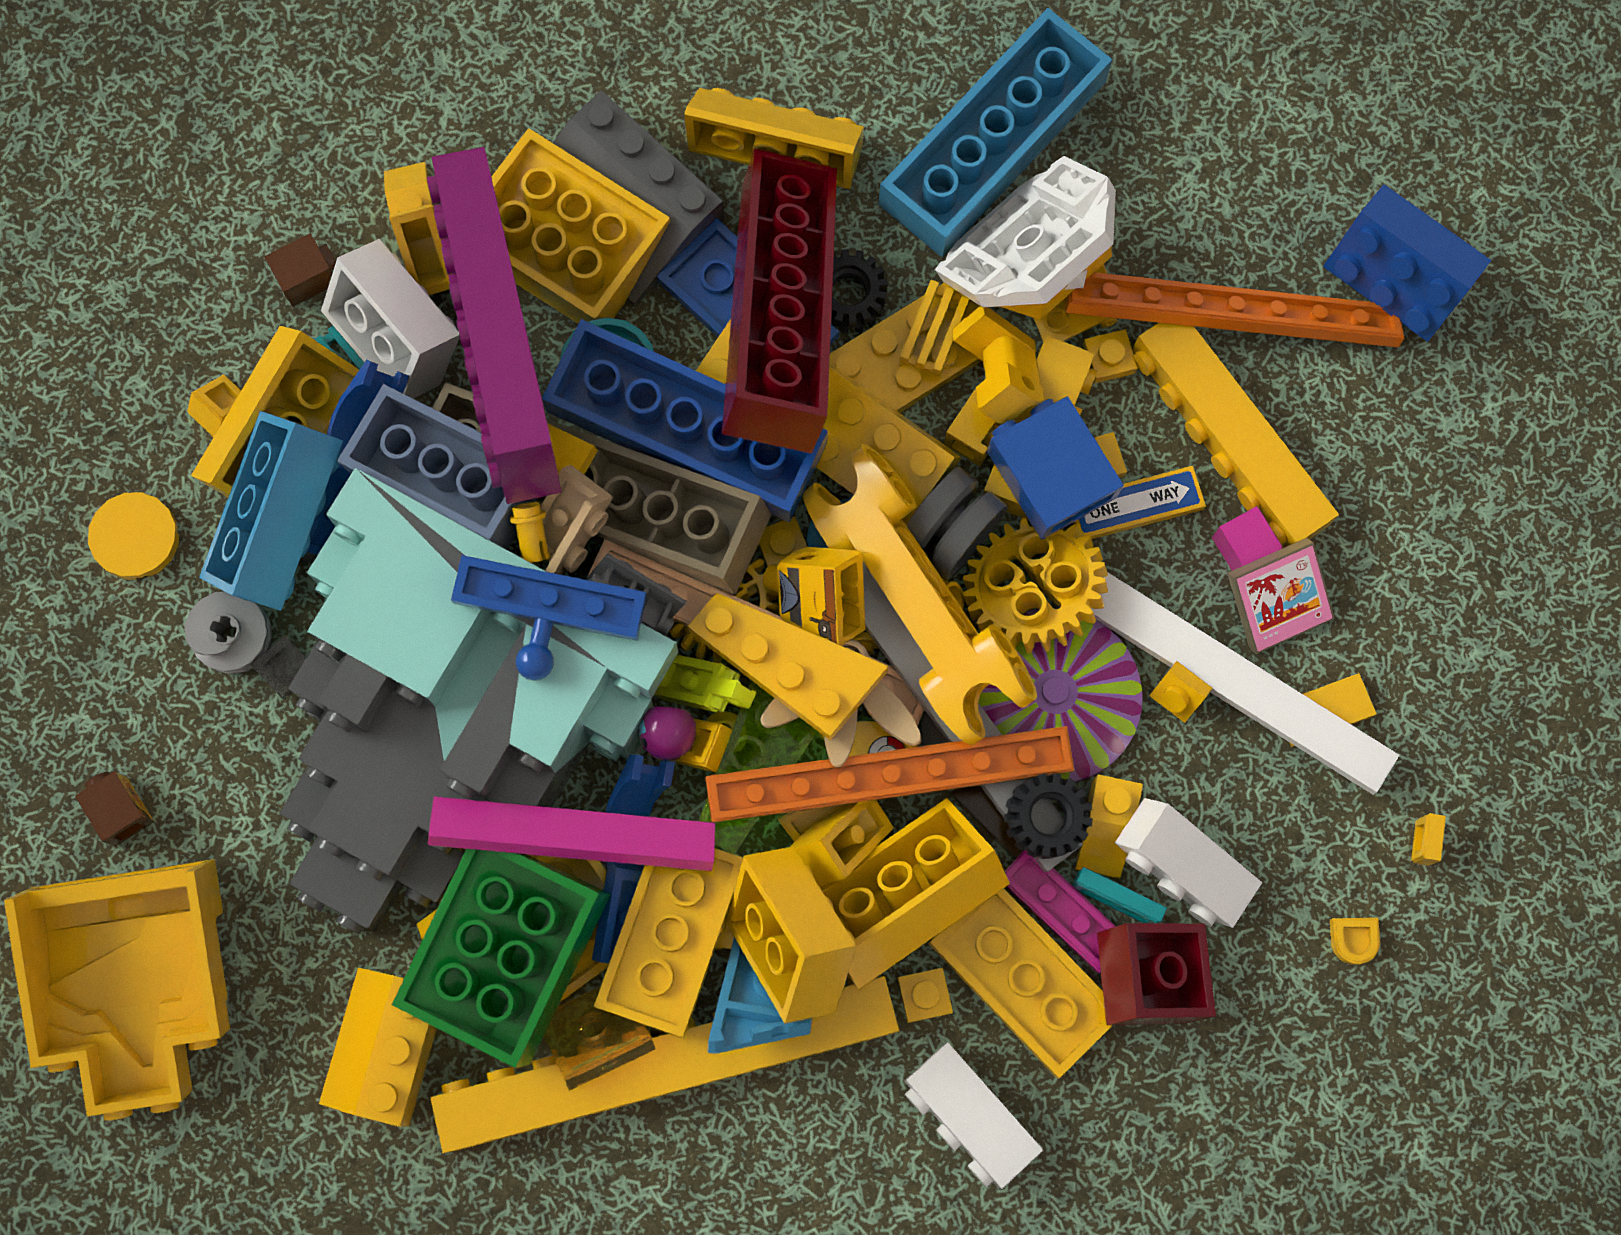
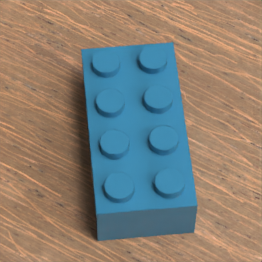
M260 411L199 578L232 596L281 611L284 601L291 596L294 590V574L299 560L309 549V533L315 516L320 514L325 505V489L330 475L339 466L337 460L341 455L340 448L343 440Z

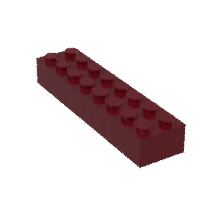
M754 148L741 189L722 434L807 453L813 452L828 413L837 168Z

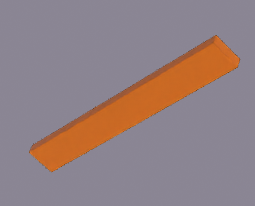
M1094 272L1085 280L1084 288H1076L1064 299L1065 313L1398 348L1404 340L1400 318L1395 315H1389L1382 310V307L1368 301Z
M1063 726L984 737L975 745H969L963 741L848 756L845 764L841 767L833 766L830 760L826 759L706 776L705 780L711 823H719L1029 779L1041 774L1071 773L1075 770L1068 727Z

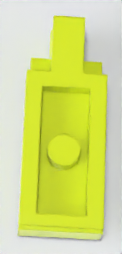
M676 655L654 695L664 701L717 713V711L724 712L728 703L736 707L749 709L757 692L743 686L738 681L740 674L723 664Z

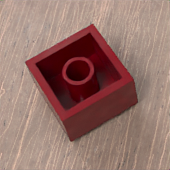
M1126 923L1097 932L1106 1026L1187 1024L1216 1017L1205 924Z

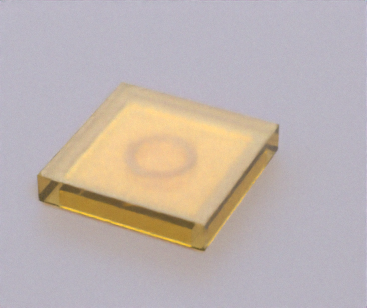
M601 986L558 1006L543 1036L569 1091L655 1050L653 1040L645 1025L594 1007Z

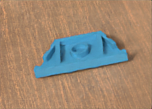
M734 937L708 1040V1053L716 1054L810 1034L813 1017L784 1023Z

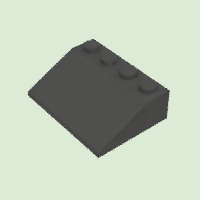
M602 90L568 121L553 141V144L670 217L669 225L627 298L634 306L659 284L657 275L716 218L721 222L724 221L723 200Z

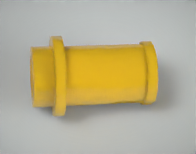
M527 502L513 506V515L509 518L510 523L516 525L521 552L520 558L530 563L550 558L542 520L546 517V511L541 510L539 502Z

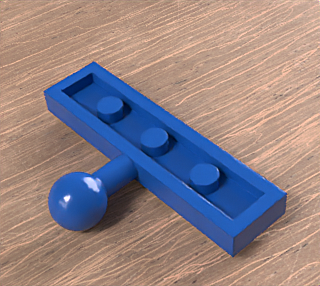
M461 555L451 601L457 605L534 620L530 642L519 650L516 656V667L521 676L528 680L537 681L547 677L553 669L554 659L551 651L548 649L553 624L637 641L647 594L643 591Z

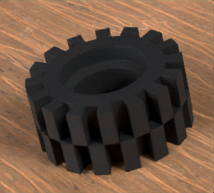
M849 249L841 250L840 257H836L834 253L833 286L841 279L853 278L858 280L865 289L864 298L859 303L850 306L839 303L832 294L831 324L834 327H841V333L848 334L849 328H855L856 333L861 332L865 324L871 327L876 323V317H881L884 312V305L886 304L888 282L887 278L884 279L885 271L882 266L876 267V259L871 255L867 260L864 259V252L856 250L855 256H849Z
M1055 773L1051 775L1041 774L1024 781L1023 784L1017 786L1012 791L1013 795L1007 799L1005 807H1008V811L1004 814V823L1008 822L1009 830H1006L1009 838L1013 837L1016 840L1014 845L1019 850H1026L1028 852L1027 855L1032 857L1039 856L1042 859H1051L1074 851L1079 847L1078 844L1086 840L1089 834L1086 832L1087 827L1092 826L1093 818H1088V811L1092 810L1091 802L1086 803L1083 796L1087 795L1083 788L1077 789L1074 786L1076 782L1071 778L1063 779L1061 778L1062 775ZM1040 799H1052L1063 809L1064 823L1055 834L1040 832L1032 822V809Z

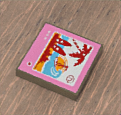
M1308 538L1227 573L1249 648L1255 654L1335 619L1315 545Z

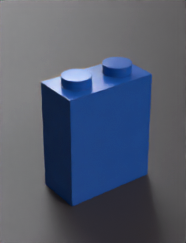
M1068 396L1057 402H1054L1052 398L1041 402L1030 411V417L1019 423H1016L1014 419L1003 423L992 432L993 437L987 449L988 455L1041 540L1116 499L1124 486Z

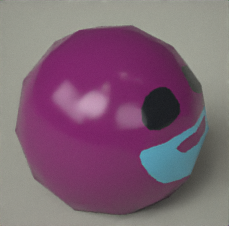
M672 707L649 708L638 727L639 740L644 750L653 757L662 760H673L685 755L693 746L697 735L696 723L691 713Z

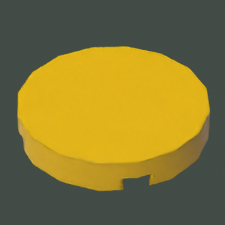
M142 492L123 493L107 500L95 512L88 529V545L94 560L111 575L125 580H137L136 578L144 576L150 577L165 568L175 555L179 546L177 522L174 514L158 498Z

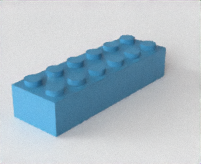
M1047 8L880 184L878 205L938 255L943 257L1106 83L1113 59Z

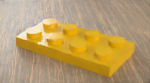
M943 283L939 286L946 288L949 285ZM924 295L830 353L831 365L899 413L982 362L981 359L955 341L940 376L900 362V355ZM934 297L912 352L914 356L919 357L941 298ZM970 299L962 321L980 305ZM952 302L949 304L928 357L930 362L935 363L957 309V304Z
M714 848L712 871L644 865L594 1004L595 1008L681 1038L685 1037L730 908L743 860L742 857Z
M1004 888L940 932L929 943L938 955L1057 1079L1113 1026H1106L1104 997L1101 988Z

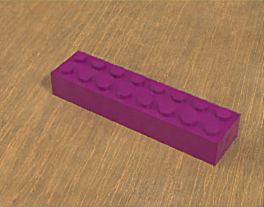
M485 147L433 156L431 158L435 175L428 176L427 182L432 203L441 202V204L434 205V216L442 243L443 259L450 281L449 288L457 315L458 331L462 347L464 348L466 369L470 386H472L475 412L478 424L480 425L481 441L493 489L503 487L507 504L562 493Z

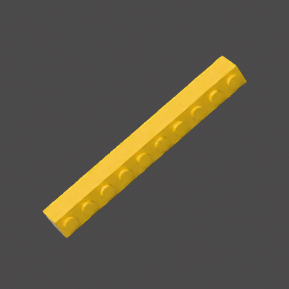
M885 976L873 979L859 990L850 978L847 977L848 986L842 990L835 1013L813 1017L810 1034L713 1054L708 1053V1040L713 1022L696 1026L695 1020L692 1018L684 1038L672 1034L651 1038L650 1032L647 1030L622 1037L624 1046L606 1050L604 1042L577 1049L579 1058L561 1062L560 1056L557 1054L532 1061L534 1070L516 1074L514 1067H507L486 1073L488 1082L470 1086L469 1079H462L441 1085L443 1094L430 1098L442 1153L458 1151L897 1033L899 1028Z

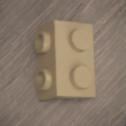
M572 465L563 467L558 474L562 493L546 496L540 506L541 510L546 511V517L542 520L547 547L550 552V558L546 559L550 563L545 571L559 575L566 571L572 573L582 564L588 553L584 547L589 538L596 535L605 525L609 516L605 511L613 499L612 495Z

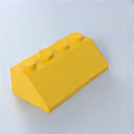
M699 88L686 106L684 117L688 151L749 165L754 148L837 168V186L847 189L852 187L863 145L864 126L857 125L851 119L844 117L826 118L801 107L788 109L775 106L774 103L764 98H753L752 100L741 98L721 88H713L711 90Z
M279 326L191 476L224 496L229 497L260 411L327 434L331 416L338 401L359 369L302 331Z

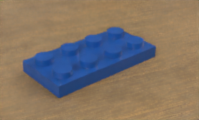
M716 218L657 275V281L718 338L731 319L738 237ZM832 324L830 345L839 337V330Z

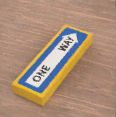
M1189 466L1124 483L1116 499L1073 522V525L1078 526L1080 537L1089 534L1091 539L1202 511L1206 505L1194 467Z

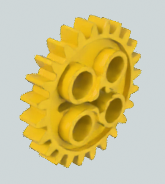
M1024 517L1021 518L1019 530L1014 531L1006 523L1004 524L1005 536L1002 538L994 533L988 534L992 543L990 548L977 545L976 549L981 560H968L967 564L972 574L963 576V581L968 589L963 592V596L967 605H970L967 609L972 620H977L976 623L980 632L992 624L1006 635L1014 648L1021 641L1026 652L1031 653L1035 642H1041L1044 650L1048 652L1050 651L1052 639L1057 638L1063 646H1066V633L1069 631L1081 637L1083 632L1080 622L1085 621L1094 624L1096 619L1091 608L1103 609L1105 606L1100 594L1108 592V585L1106 579H1104V577L1108 576L1105 562H1101L1103 560L1099 547L1093 548L1092 539L1089 534L1080 537L1078 526L1075 524L1065 532L1063 528L1041 540L1034 527H1030ZM1038 553H1047L1040 559H1031ZM1011 560H1018L1032 581L1027 582L1023 571ZM1004 580H1012V582L1006 586L997 587V585ZM1066 581H1074V584L1068 588H1058L1060 584ZM1044 585L1048 598L1060 606L1059 609H1054L1047 602L1044 594L1039 590L1040 586ZM1032 608H1039V609H1040V610H1039L1036 614H1034V615H1031V616H1025V615H1023V614H1024L1026 611H1028L1029 609H1032Z

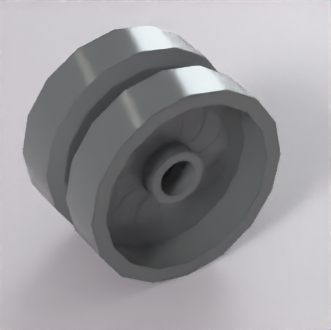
M956 467L928 494L906 525L925 553L939 541L930 556V561L945 581L950 580L975 554L977 545H982L989 536L988 534L992 533L1008 508V505L992 492L979 495L967 507L976 492L977 480L961 467Z

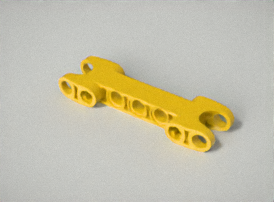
M861 444L851 452L854 469L858 477L855 495L843 504L821 484L814 483L803 493L805 506L816 529L829 548L862 552L863 562L933 667L919 678V684L924 695L938 716L958 738L969 745H975L986 736L982 717L978 710V700L986 686L990 684L996 686L1016 705L1025 708L1037 699L1035 685L1022 658L998 627L991 624L978 634L903 521V518L917 507L911 492L897 472L878 452L866 444Z

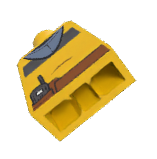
M804 547L780 560L778 565L771 564L765 570L763 586L766 590L779 593L780 617L784 622L840 646L866 630L863 556L861 551Z

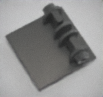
M609 553L606 554L585 579L646 592L647 599L641 623L664 636L669 632L674 623L672 618L686 603V600L674 594L665 585L656 583L633 569L629 563L619 560Z

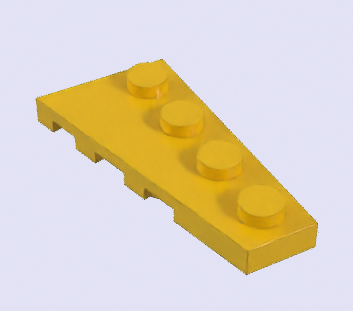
M716 593L687 626L689 633L830 741L888 672V666L719 593Z

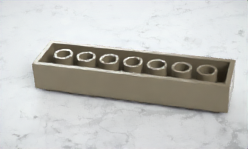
M445 382L433 409L481 433L473 402V392ZM546 419L548 424L594 445L598 450L584 475L612 495L613 499L605 511L609 515L605 525L596 535L591 536L589 540L603 544L606 539L695 580L736 595L771 516V512L761 496ZM546 496L537 498L535 502H539L541 506Z

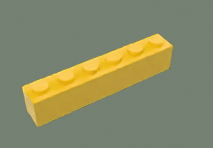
M1157 323L1138 336L1132 349L1138 369L1145 376L1151 375L1160 386L1159 394L1164 403L1172 410L1177 409L1186 420L1185 428L1189 436L1197 444L1203 443L1212 454L1211 462L1215 470L1223 478L1229 477L1238 488L1237 496L1247 511L1256 506L1259 508L1283 548L1305 538L1310 540L1330 526L1339 516V513L1194 326Z

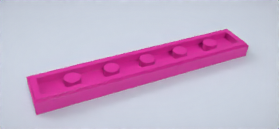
M434 796L428 845L712 871L714 864L715 823Z

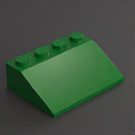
M466 849L391 1005L514 1068L530 1065L611 894L526 854Z

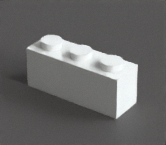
M1144 798L1115 842L1116 845L1128 854L1125 860L1129 865L1145 875L1152 873L1160 880L1157 887L1162 892L1177 901L1185 900L1191 905L1188 912L1198 921L1210 927L1216 922L1233 928L1262 884L1258 878L1168 803Z
M948 1042L904 1081L911 1088L905 1093L908 1100L922 1115L930 1110L941 1122L942 1125L936 1129L938 1134L954 1151L962 1146L971 1156L973 1161L968 1167L985 1187L993 1182L998 1188L1002 1189L1043 1151L1040 1145Z

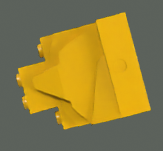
M215 859L35 886L5 899L4 904L30 1067L47 1066L48 1072H60L77 1067L78 1061L87 1117L103 1114L104 1120H117L132 1115V1109L150 1107L151 1113H161L180 1107L179 1102H182L193 1091L185 1044H188L189 1050L213 1047L218 1044L217 1039H220L230 1030L226 1004L228 996L216 926V918L223 913Z

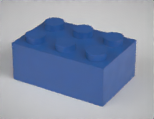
M1383 184L1357 216L1323 267L1371 302L1382 307V310L1389 315H1395L1400 318L1403 325L1428 342L1491 262V259Z

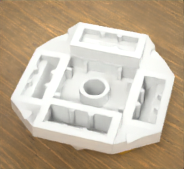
M1063 156L1051 164L1046 172L1035 175L1019 186L962 236L950 249L946 260L941 261L935 271L944 283L982 307L999 306L1041 320L1076 288H1084L1085 280L1112 257L1116 190L1107 176Z

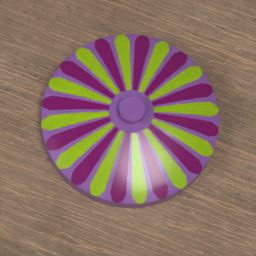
M1040 609L1027 611V612H1025L1023 615H1025V616L1034 615V614H1036ZM1097 620L1094 624L1085 621L1080 622L1083 632L1081 637L1071 631L1066 633V646H1063L1057 638L1052 639L1050 651L1048 652L1044 650L1041 642H1035L1031 653L1026 652L1023 642L1020 641L1015 649L1022 658L1037 692V699L1025 708L1019 707L996 686L991 684L986 686L981 692L978 700L980 706L1002 735L1067 726L1075 771L1060 775H1062L1061 778H1071L1076 783L1087 780L1104 771L1124 752L1136 732L1142 711V685L1137 666L1130 652L1118 636Z

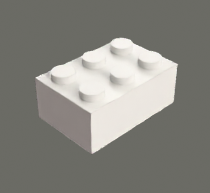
M380 239L337 257L321 312L363 362L366 360L379 364L377 371L391 376H395L397 371L409 375L410 377L403 394L414 399L439 386L460 338L459 331L454 322L442 313L430 299L426 289L413 279L403 267L398 256L391 253Z

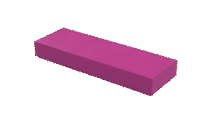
M1024 850L1005 870V874L1010 882L1006 888L1097 974L1100 973L1097 932L1116 926L1054 868L1044 873L1035 859L1027 855L1028 852Z

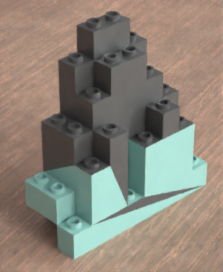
M355 468L326 514L336 527L307 572L317 584L314 590L325 597V603L307 630L317 642L288 689L299 698L296 706L306 711L307 715L320 723L298 758L308 767L279 814L291 820L287 827L291 832L309 842L312 841L315 835L318 836L289 883L301 891L297 899L319 912L327 905L340 913L336 922L360 934L364 927L377 932L404 885L408 886L404 895L422 906L428 908L432 901L440 904L466 849L428 845L434 796L553 808L590 743L594 745L593 749L614 762H617L620 756L628 760L630 754H635L641 744L638 727L649 708L654 707L651 699L679 651L675 641L642 623L637 641L553 624L548 649L551 651L554 659L552 671L541 680L532 681L524 678L517 670L516 656L522 647L529 644L534 620L453 604L451 597L461 555L539 571L544 570Z

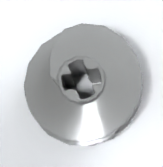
M224 591L214 592L201 599L189 612L184 626L186 641L196 657L209 668L221 673L237 674L249 671L263 660L271 644L272 628L270 619L261 605L232 596ZM232 626L235 627L237 630L233 638L227 636L226 639L223 637L225 628L232 629Z

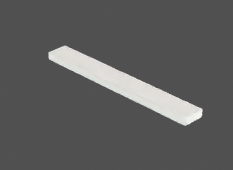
M1110 573L1104 577L1108 585V592L1100 595L1105 606L1103 609L1091 608L1097 621L1169 667H1172L1178 661L1211 686L1212 690L1210 693L1372 795L1378 792L1398 759L1399 754Z

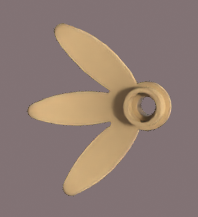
M851 639L842 645L869 658L866 648L856 640ZM880 681L862 704L871 717L886 732L910 746L918 745L922 737L913 717L901 700ZM774 698L765 709L760 720L764 727L774 728L794 721L799 716ZM857 710L831 741L824 736L829 760L835 767H841L845 764L852 749L857 726Z

